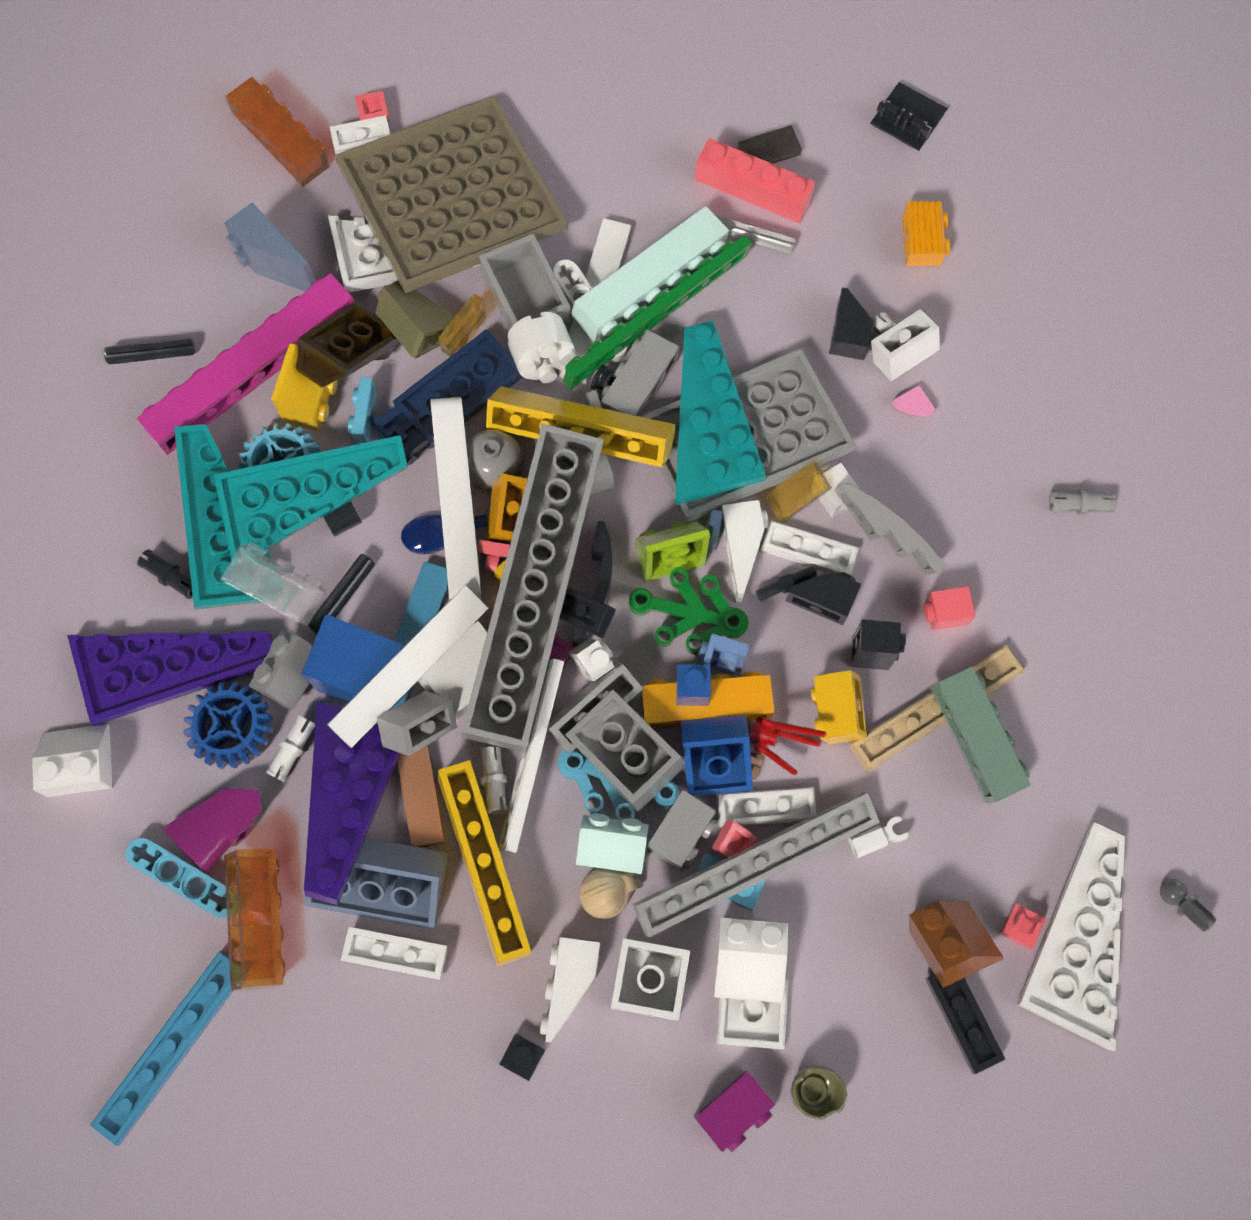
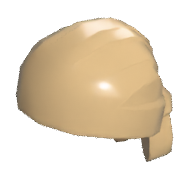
M603 868L596 869L584 877L579 888V901L584 911L592 917L601 919L612 918L626 908L630 901L631 893L643 887V882L640 879H634L635 873Z

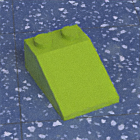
M681 521L663 531L658 532L656 529L641 533L640 537L635 538V550L645 582L669 576L675 568H683L687 571L705 566L710 539L709 530L697 522L687 524L686 521Z

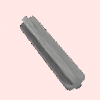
M715 215L729 230L728 236L739 239L745 235L751 243L788 254L792 253L796 242L794 236L722 215Z

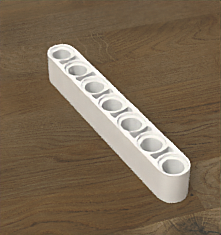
M461 397L430 399L449 600L464 586H467L482 601Z

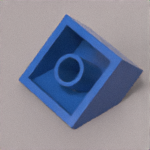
M746 715L681 721L687 789L690 795L701 796L753 790Z

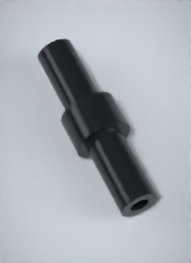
M813 565L792 574L787 572L776 578L777 581L756 590V595L760 601H764L781 592L786 594L791 586L816 577L817 572Z

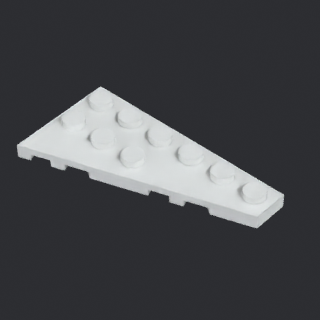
M328 215L344 288L348 293L389 285L398 281L365 218L354 217V221L339 220L338 216Z

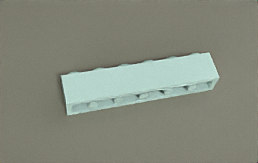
M707 206L703 207L574 301L571 317L594 342L603 335L605 337L610 336L611 331L623 320L630 321L633 319L634 313L647 302L649 305L653 304L656 297L668 287L672 289L677 286V282L684 274L689 271L694 273L707 257L711 255L713 257L717 256L721 248L726 244L725 241L729 230Z

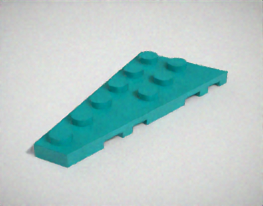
M713 320L684 328L675 505L766 481V475Z
M206 424L174 427L194 609L291 599V595L268 549L236 568L232 566L214 474L228 472V469Z
M401 435L214 474L232 566L234 568L240 566L407 469L408 465Z

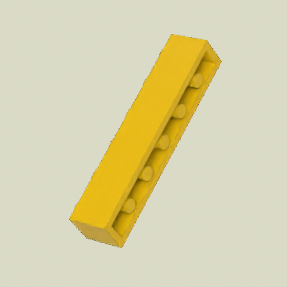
M502 386L493 393L487 402L486 428L538 439L543 423L604 439L601 454L663 467L672 453L675 424Z
M471 761L439 769L438 781L496 966L499 967L529 957L531 949Z

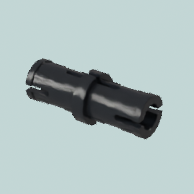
M150 549L142 553L148 557L149 561L140 556L137 562L140 568L156 576L158 582L163 586H171L187 599L193 597V593L188 588L192 589L191 577L181 572L177 564L166 562Z

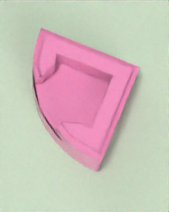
M920 386L895 398L892 403L900 412L919 415V417L932 415L936 410Z

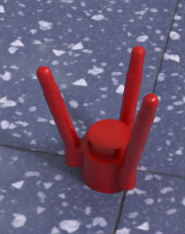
M757 717L752 726L749 741L756 743L754 746L755 751L763 753L792 775H797L798 771L768 748L769 745L775 747L779 738L784 737L820 747V741L796 733L823 738L827 736V733L813 728L776 722L765 717L764 719Z

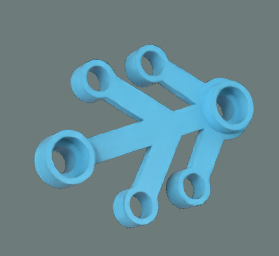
M578 748L571 753L565 749L560 753L558 757L559 771L566 778L575 779L585 799V809L589 813H599L604 807V800L599 793L594 792L587 775L601 780L615 808L617 820H623L619 816V811L622 808H628L631 811L629 818L635 817L634 808L626 802L623 796L605 779ZM571 757H576L580 760V764L575 768L568 765V760ZM669 781L663 787L672 790L673 794L670 798H663L660 795V791L653 797L655 803L662 808L672 807L679 796V789L672 781ZM591 798H597L600 801V806L592 809L588 806V801Z

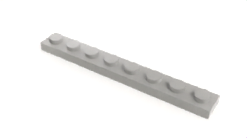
M861 792L632 905L644 934L647 937H651L880 823L869 794Z

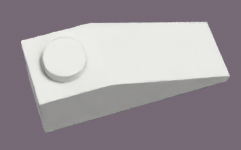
M759 500L722 505L721 509L723 511L721 523L736 603L743 600L764 529L768 528L766 510H761Z

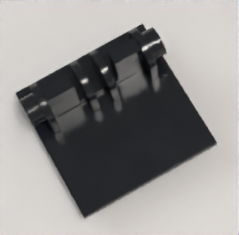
M898 82L886 101L881 100L876 110L878 112L870 124L920 151L948 108Z

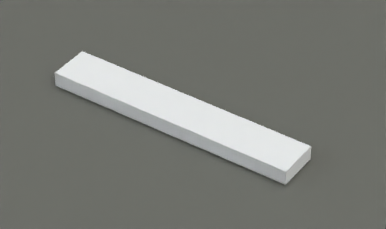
M603 218L586 275V279L592 288L620 269L631 232V225ZM573 319L569 336L577 356L581 358L588 353V349L593 342ZM566 369L558 371L557 377L564 379ZM586 378L581 383L587 384L588 378Z
M464 586L327 726L352 748L377 722V717L386 713L474 624L488 607L467 586Z
M553 658L548 661L527 749L521 755L498 846L500 851L508 853L517 852L564 661Z

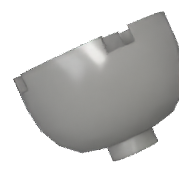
M484 430L475 434L467 442L469 478L476 488L492 490L495 480L501 474L521 476L524 465L523 453L518 442L509 433L499 430Z

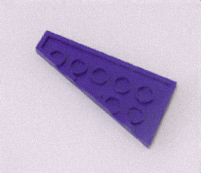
M269 631L230 632L229 634H210L205 632L181 635L180 633L129 634L128 636H110L108 634H96V636L67 635L89 721L94 726L206 689L207 687L218 685L220 682H227L254 673L266 658L273 642Z
M317 702L304 893L307 897L338 905L400 753L382 746L378 722L350 748L327 726L343 708Z

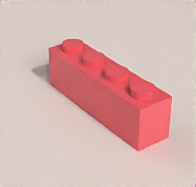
M708 138L696 163V181L799 224L811 203L815 181L714 139Z

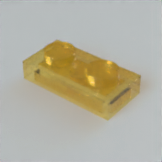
M474 293L439 336L438 339L443 353L452 356L457 350L466 345L469 334L473 329L479 328L486 318L483 298Z

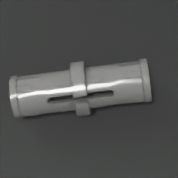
M1078 490L1077 493L1051 492L1049 504H1053V506H1050L1049 509L1051 512L1077 511L1078 514H1086L1087 511L1114 512L1116 500L1111 499L1116 496L1113 492L1088 493L1087 490Z

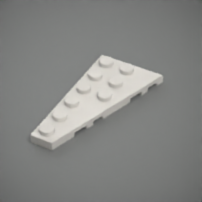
M1093 822L1089 826L1017 1005L1109 1051H1115L1114 1025L1115 1020H1117V1006H1115L1116 984L1119 983L1121 938L1119 915L1122 911L1120 893L1121 877H1123L1125 836Z

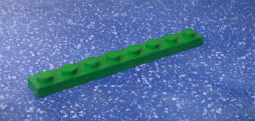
M745 235L737 241L733 239L728 241L721 248L717 256L714 258L712 256L707 257L693 274L691 272L684 274L677 282V286L672 290L668 288L663 290L656 297V302L649 307L647 305L640 307L634 313L632 320L628 323L624 321L619 323L611 331V335L604 341L601 338L595 341L589 347L588 353L581 358L575 356L565 366L566 371L563 382L572 390L602 365H605L617 354L634 343L638 337H642L647 330H651L746 258L752 243Z

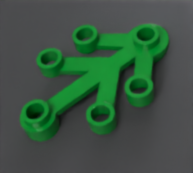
M675 568L671 571L670 584L678 589L687 605L653 597L652 593L644 588L635 589L629 596V608L636 615L643 616L653 610L684 618L670 627L661 626L656 630L655 642L660 647L670 646L674 639L702 623L715 625L702 635L691 634L687 637L686 650L690 654L697 655L700 652L702 643H709L712 634L736 639L743 636L748 629L749 620L746 613L739 608L729 606L719 590V580L713 575H706L702 578L700 590L704 595L710 597L718 612L706 610L688 582V572L683 568ZM676 574H681L685 580L683 582H676L673 577ZM711 581L715 584V588L708 590L704 587V583ZM638 596H645L647 602L638 604L635 599ZM729 618H736L739 624L732 627L728 624L727 620ZM666 632L670 635V639L668 641H661L658 637L659 634ZM691 640H698L701 646L698 649H693L690 647L689 642Z

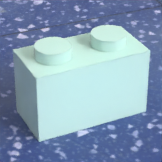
M599 813L591 814L590 816L584 815L580 828L576 865L642 874L649 824H644L634 818L623 820L609 819L608 816Z

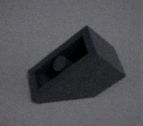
M842 287L829 354L864 360L867 350H872L871 341L876 338V332H871L872 318L848 288Z
M832 571L791 586L785 601L843 626L861 583L856 582V579L850 574L844 572L837 574Z

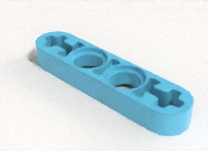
M137 838L127 846L125 857L131 866L212 915L222 919H230L239 913L242 900L236 891L153 841ZM147 847L146 852L158 859L154 864L142 858L138 861L137 849H145ZM169 861H175L178 865V873L174 878L166 880L162 876V867ZM201 877L206 883L205 891L199 896H193L190 894L189 884L193 879ZM212 893L222 898H227L230 895L229 902L232 904V907L229 910L224 908L220 912L221 905L210 899Z

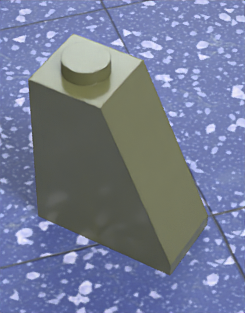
M399 281L385 285L380 290L377 297L379 302L375 313L413 358L416 359L449 341L457 320L455 315L417 290L404 293Z

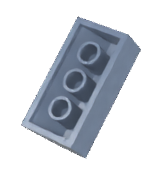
M365 838L339 904L335 905L305 896V906L435 929L446 879L448 853Z

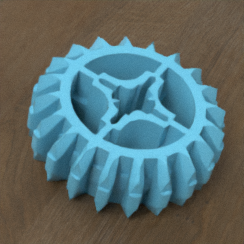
M287 422L285 427L281 429L279 424L274 423L273 430L271 431L263 426L262 435L258 436L252 433L253 443L244 442V448L247 452L239 453V458L243 462L239 464V469L278 461V455L281 460L318 453L321 449L318 443L314 442L313 436L309 433L305 434L300 426L293 430L292 425ZM288 445V446H293V447L287 448V449H282V448H280V447H278V446ZM268 452L267 457L262 460L263 456Z

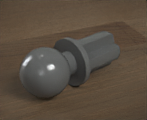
M1168 879L1162 883L1160 887L1161 898L1169 905L1180 906L1177 910L1179 916L1184 914L1203 932L1213 927L1217 921L1216 917L1197 901L1199 897L1196 894L1190 897L1187 896L1188 891L1183 882L1178 879Z

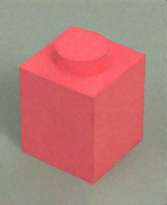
M969 586L930 593L925 603H923V614L926 622L930 621L932 631L965 626L971 623L975 618V611Z

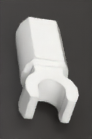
M901 817L891 818L883 828L878 825L848 838L854 856L860 858L887 847L888 841L900 843L909 837L908 832L896 835L892 829L894 824L902 821Z

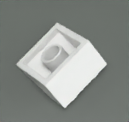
M104 724L43 733L32 757L33 791L46 797L113 788L110 725Z
M721 917L717 932L714 997L782 1003L788 956V923Z

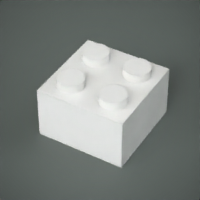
M623 938L611 1009L679 1021L690 950Z

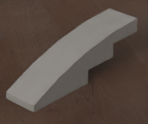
M849 483L834 489L870 540L883 536L897 557L909 556L911 554L925 575L938 573L946 566L925 539L904 519L876 498Z

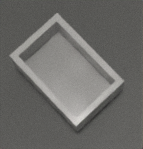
M534 234L479 255L481 273L509 330L524 317L529 315L531 319L541 317V312H552L559 315L565 326L572 324L571 307Z

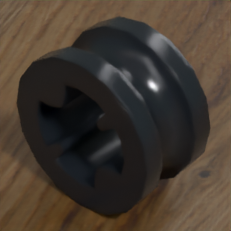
M602 365L597 370L590 386L593 390L599 389L600 394L606 385L611 386L616 379V371H608V367Z

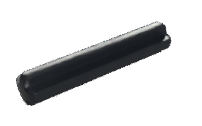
M190 337L104 348V358L109 365L195 354V344Z
M360 554L308 622V627L316 634L318 633L325 614L336 618L374 567L375 563L370 557L365 554Z

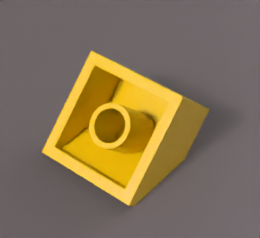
M289 344L271 399L284 424L288 422L292 426H300L301 428L319 432L321 423L326 422L328 418V402L330 395L336 393L338 380L321 388L299 373L295 367L298 357V346Z

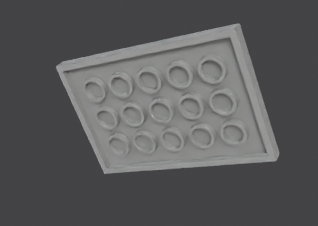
M798 349L733 377L766 475V481L679 504L678 507L687 523L709 514L712 509L719 510L722 508V505L735 503L855 451L856 444L802 349ZM680 400L640 416L675 424L672 453L663 467H659L674 499L676 492Z

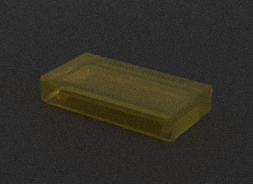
M812 462L765 496L779 522L785 523L831 490L832 487L818 463Z

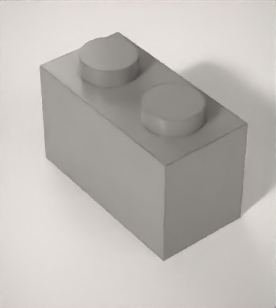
M281 631L280 635L272 642L266 658L255 670L254 677L249 686L276 704L293 710L309 684L301 673L313 645L298 635Z
M426 690L377 717L382 746L407 756L457 728L452 699Z
M682 790L648 843L647 850L679 871L684 864L690 867L700 851L695 846L701 836L708 839L717 824L713 820L716 811Z

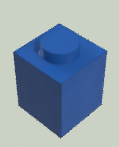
M677 664L676 705L708 706L711 697L710 665Z

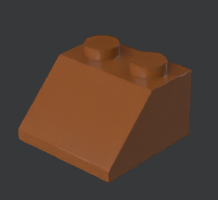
M938 900L909 914V932L943 988L1003 959L1002 953L968 901Z

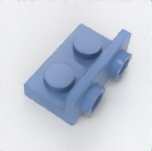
M712 634L709 643H702L697 665L713 664L716 665L717 670L724 673L734 674L735 671L741 673L749 644Z

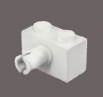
M921 309L898 324H895L885 312L880 313L883 321L878 315L873 319L872 328L880 334L871 341L873 363L890 381H893L940 350L939 327Z

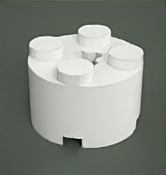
M541 312V317L531 319L530 315L522 318L511 327L507 335L509 340L508 346L519 374L526 379L540 380L544 384L553 382L557 378V372L565 370L567 363L577 356L562 318L552 312Z

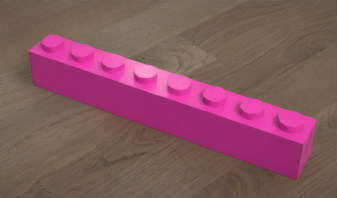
M331 273L324 278L316 280L310 289L302 295L292 298L286 307L278 313L268 316L262 325L254 331L244 334L240 341L230 349L221 351L215 360L204 368L197 369L191 378L180 386L173 387L167 393V396L159 402L145 408L142 414L137 417V420L164 453L169 455L177 449L174 427L210 424L281 370L289 344L297 345L300 336L354 303L353 297Z

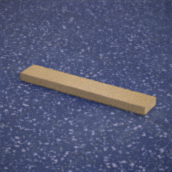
M1007 645L973 666L975 672H979L984 679L986 685L984 691L987 696L1025 671ZM931 692L868 732L867 739L856 740L849 747L868 773L947 721Z

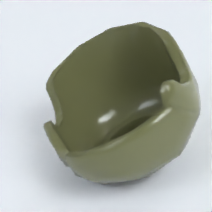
M812 1065L801 1070L794 1077L790 1090L793 1103L804 1116L814 1119L818 1118L819 1120H824L834 1113H840L848 1096L845 1082L834 1070L824 1065Z

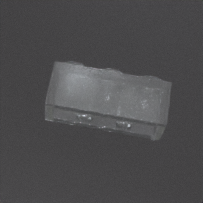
M249 542L248 546L241 543L220 580L307 627L326 595V589L322 588L323 582L310 574H306L304 578L295 573V566L281 558H278L275 562L266 557L267 551L252 542Z

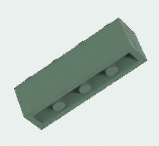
M973 666L929 686L986 803L998 802L1031 786L1028 780L1030 776L1028 768L1022 760L1018 759L1013 749L1015 747L1014 740L1010 733L1003 729L999 721L1000 712L993 701H989L984 691L986 688L984 679L979 672H975Z

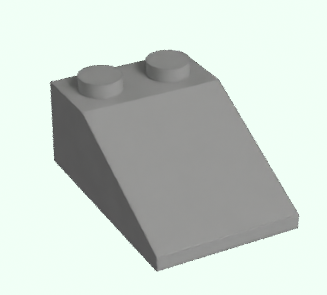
M614 690L605 696L566 734V737L637 812L685 767L681 756Z

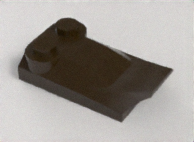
M354 302L298 338V357L295 367L299 373L322 388L347 377L373 360L389 358L393 347L400 342L379 317Z

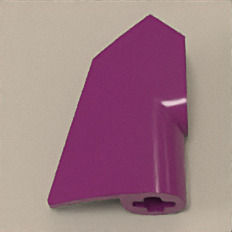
M224 788L164 826L163 831L183 852L207 872L231 845L236 846L240 844L253 830L254 824L252 822L262 812L260 791Z

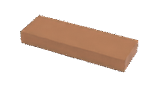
M425 746L410 756L400 753L397 762L411 846L422 848L445 843L429 747Z

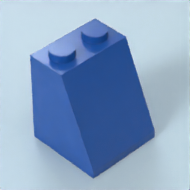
M325 614L301 675L319 693L350 702L405 645Z

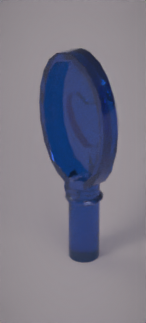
M486 514L474 517L475 529L487 527ZM424 515L407 523L401 533V540L405 548L410 552L423 555L445 549L441 515Z

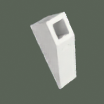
M560 937L559 945H552L550 965L556 966L554 979L547 980L545 999L551 1000L549 1014L543 1013L540 1034L546 1035L545 1042H553L596 980L600 942Z

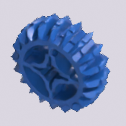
M220 682L218 692L212 687H207L208 696L206 698L200 694L196 695V699L200 702L197 707L195 705H188V709L194 714L184 718V722L191 726L183 731L186 737L191 738L187 742V746L190 749H196L194 756L198 759L204 758V763L209 766L216 762L219 769H224L227 763L235 769L238 767L239 759L245 764H250L248 755L252 752L255 756H260L261 752L257 749V746L259 744L267 746L269 743L263 737V734L273 733V729L270 726L264 725L273 720L271 714L265 713L269 709V705L266 702H261L262 695L259 692L252 694V688L248 685L240 689V685L237 682H233L228 689L224 682ZM226 703H241L238 707L234 705L226 711L218 709L219 706ZM251 713L252 726L248 736H246L243 728L249 719L248 715ZM211 716L213 725L207 732L209 735L206 737L205 726L207 719ZM220 717H223L226 721L229 720L237 734L227 730L224 726L225 723L220 720ZM228 740H236L240 743L229 749H216L219 744L223 745Z

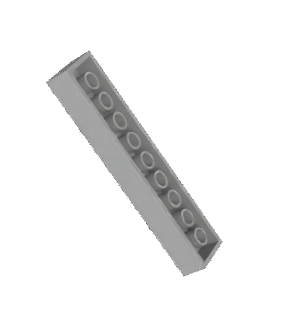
M543 423L541 425L461 732V737L524 753L527 749L604 439Z

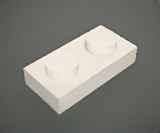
M386 115L330 127L336 155L390 135Z

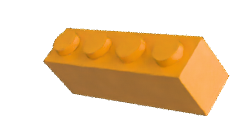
M759 671L746 672L742 674L743 677L730 678L729 674L711 676V697L708 706H677L676 683H666L664 679L650 680L647 682V685H641L643 687V690H641L643 720L652 729L681 727V721L735 715H746V721H755L757 717L772 719L774 704L770 675H762Z

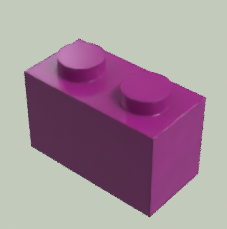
M745 1071L700 1110L694 1118L721 1152L727 1148L730 1152H733L747 1139L743 1133L752 1125H755L757 1129L760 1128L773 1116L769 1110L775 1104L750 1073Z

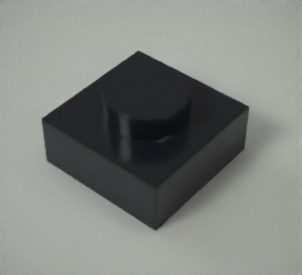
M515 1033L499 1065L530 1081L546 1050Z

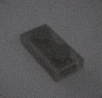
M792 125L739 141L737 147L740 151L772 164L800 156L802 151Z

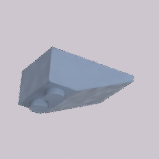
M253 202L224 222L229 234L226 236V239L235 250L233 254L243 267L249 265L256 274L305 292L311 288L315 278L307 260Z

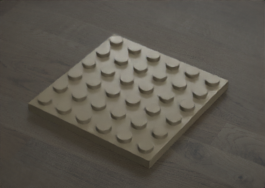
M495 96L335 155L336 162L404 293L480 264L479 255L530 234H534L537 241L568 229L566 218Z

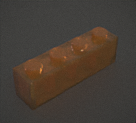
M250 77L225 96L231 113L302 187L330 167L326 157L328 151L325 145L319 139L314 140L310 136L309 130L302 121L298 120L296 122L292 118L288 107L283 102L278 103L274 99L273 93L266 84L260 85L253 77Z
M237 849L224 855L231 991L265 989L283 985L286 965L282 959L281 949L284 931L280 925L279 916L282 897L278 891L277 877L280 871V864L276 858V849Z

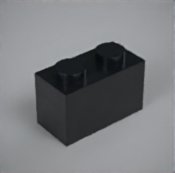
M862 619L852 636L851 667L889 670L893 663L898 661L900 653H904L906 635L901 633V623Z

